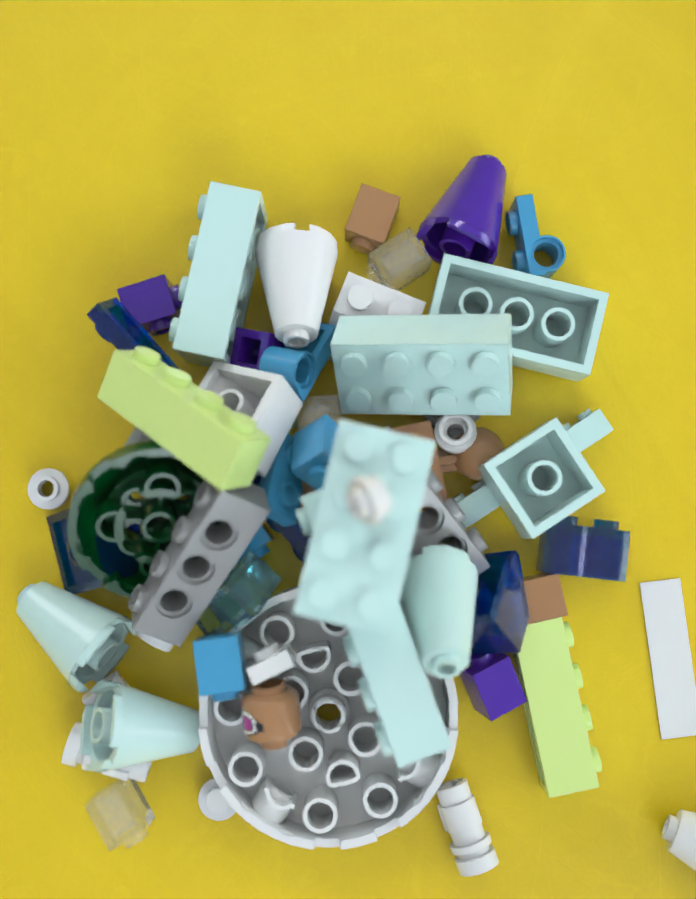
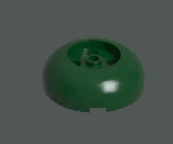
M154 440L126 445L100 459L89 469L78 484L68 511V541L78 565L83 571L87 569L92 575L102 581L103 588L130 598L135 587L138 584L144 585L149 577L150 567L156 554L160 550L165 552L172 541L173 529L181 516L187 517L192 510L196 492L206 479ZM139 492L144 497L136 499L132 498L129 494ZM185 493L190 494V496H189L188 498H186V499H183V500H179V499H178V498L184 496ZM215 521L211 525H219L225 521ZM132 524L141 525L142 534L135 533L127 527ZM192 556L190 557V559L199 558L201 556Z

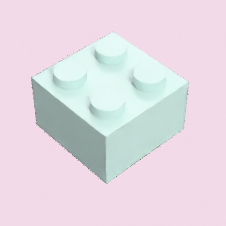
M557 417L543 423L478 467L482 479L522 539H534L605 492V489Z

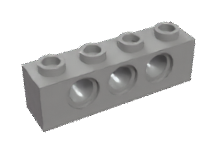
M389 426L384 428L385 430L392 431ZM430 468L421 508L429 506V508L419 513L411 550L415 555L423 554L422 547L429 545L455 547L469 555L470 561L476 565L479 575L490 568L483 553L488 548V545L475 526L468 530L462 523L466 516L454 498L450 497L445 501L439 493L443 486ZM445 537H450L445 541H441Z
M207 480L202 482L196 492L192 510L187 517L181 516L173 529L172 541L165 552L160 550L156 554L144 585L138 584L131 594L128 608L132 610V630L179 647L182 645L271 512L265 489L251 483V486L220 491ZM215 521H225L219 525H211ZM192 556H201L199 558L190 559V557Z

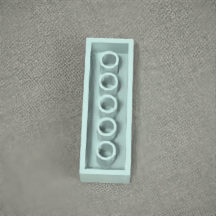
M323 488L300 496L303 507L296 509L295 512L304 536L311 535L313 532ZM400 604L398 605L391 637L347 627L349 634L342 637L343 644L352 668L361 665L365 677L359 678L358 682L368 713L377 710L380 720L373 723L384 757L394 755L398 768L451 749V742Z

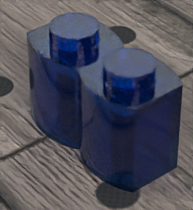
M567 516L540 534L536 571L626 582L631 531L619 530L620 522L594 519L593 527L577 525L578 517Z

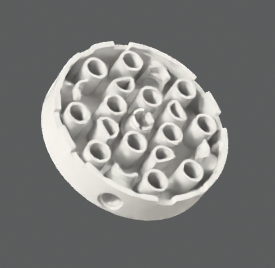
M298 585L276 593L256 605L229 632L242 630L247 667L250 662L255 660L252 654L257 650L274 642L277 643L279 648L290 644L297 659L295 666L271 678L284 679L286 685L292 686L298 691L301 713L300 732L288 740L287 746L277 750L263 749L260 743L250 741L245 736L241 701L243 695L251 690L252 682L249 678L245 690L239 691L238 698L226 701H213L212 695L199 697L198 734L206 766H209L214 779L220 787L219 791L245 821L259 831L276 840L306 849H314V847H340L341 850L360 847L378 841V837L398 826L403 827L421 812L441 786L449 770L458 738V698L453 677L446 679L438 678L424 670L452 748L398 768L394 755L385 758L379 744L373 723L380 720L378 711L374 710L368 713L358 682L359 678L365 677L361 665L352 668L342 638L349 634L347 626L293 614L300 586ZM325 703H334L339 708L341 714L333 721H326L318 716L317 708Z

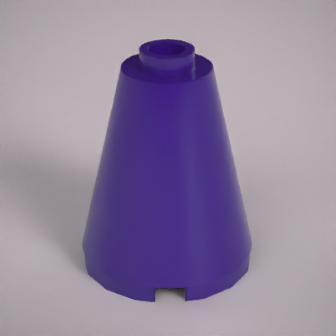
M487 154L472 157L420 224L416 240L417 243L422 240L425 244L423 252L427 257L441 264L444 253L493 265L498 252L507 176L506 169L499 159Z

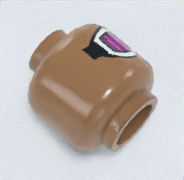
M269 678L254 686L251 684V690L243 695L241 701L245 736L250 741L260 743L261 747L266 750H277L287 746L288 740L295 737L301 730L298 691L292 686L286 685V681L280 678Z

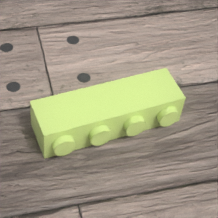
M137 346L134 350H114L97 398L220 491L251 486L271 439L256 428L257 423L255 420L247 415L233 412L223 405L224 400L222 397L193 384L189 374L163 363L160 360L161 355L152 349Z
M562 617L517 626L513 622L505 623L516 675L527 699V702L523 703L542 789L549 798L599 788L597 773L602 772V764L597 748L590 746L587 731L593 729L592 719L587 705H581L578 689L583 688V678L578 664L572 663L569 647L574 646V638L569 623L563 622Z

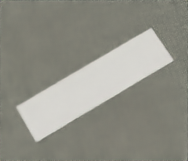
M676 578L640 583L661 740L695 736L696 686L681 580Z

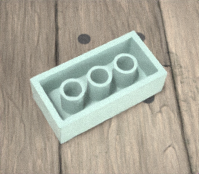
M210 181L208 194H202L198 203L197 218L201 220L198 235H192L189 242L188 260L192 261L189 277L183 276L179 286L178 300L183 302L179 318L174 317L172 319L169 330V342L173 343L172 349L186 362L208 367L211 366L213 361L230 364L236 327H244L257 270L255 257L257 239L265 231L268 220L260 191Z
M444 253L428 315L511 314L512 366L579 382L591 374L609 293Z
M511 314L339 316L330 347L341 414L511 415L513 389Z
M339 419L293 614L384 636H392L435 448V441ZM359 475L366 478L371 475L377 476L383 482L390 495V512L385 514L383 520L374 526L367 525L363 520L355 519L346 504L345 495L349 492V481Z

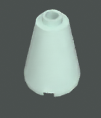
M429 545L422 547L423 554L409 558L399 604L423 669L438 678L446 679L457 676L468 666L470 661L478 572L476 565L470 561V557L465 551L447 545Z
M45 581L26 586L17 598V615L70 686L77 692L84 693L89 689L84 685L91 680L96 683L104 680L118 665L130 647L124 642L128 632L133 636L135 635L134 630H132V620L128 617Z
M99 681L90 692L96 693L97 696L94 705H85L80 729L81 754L90 755L92 762L85 765L87 770L104 772L192 753L200 744L198 734L199 711L115 681Z

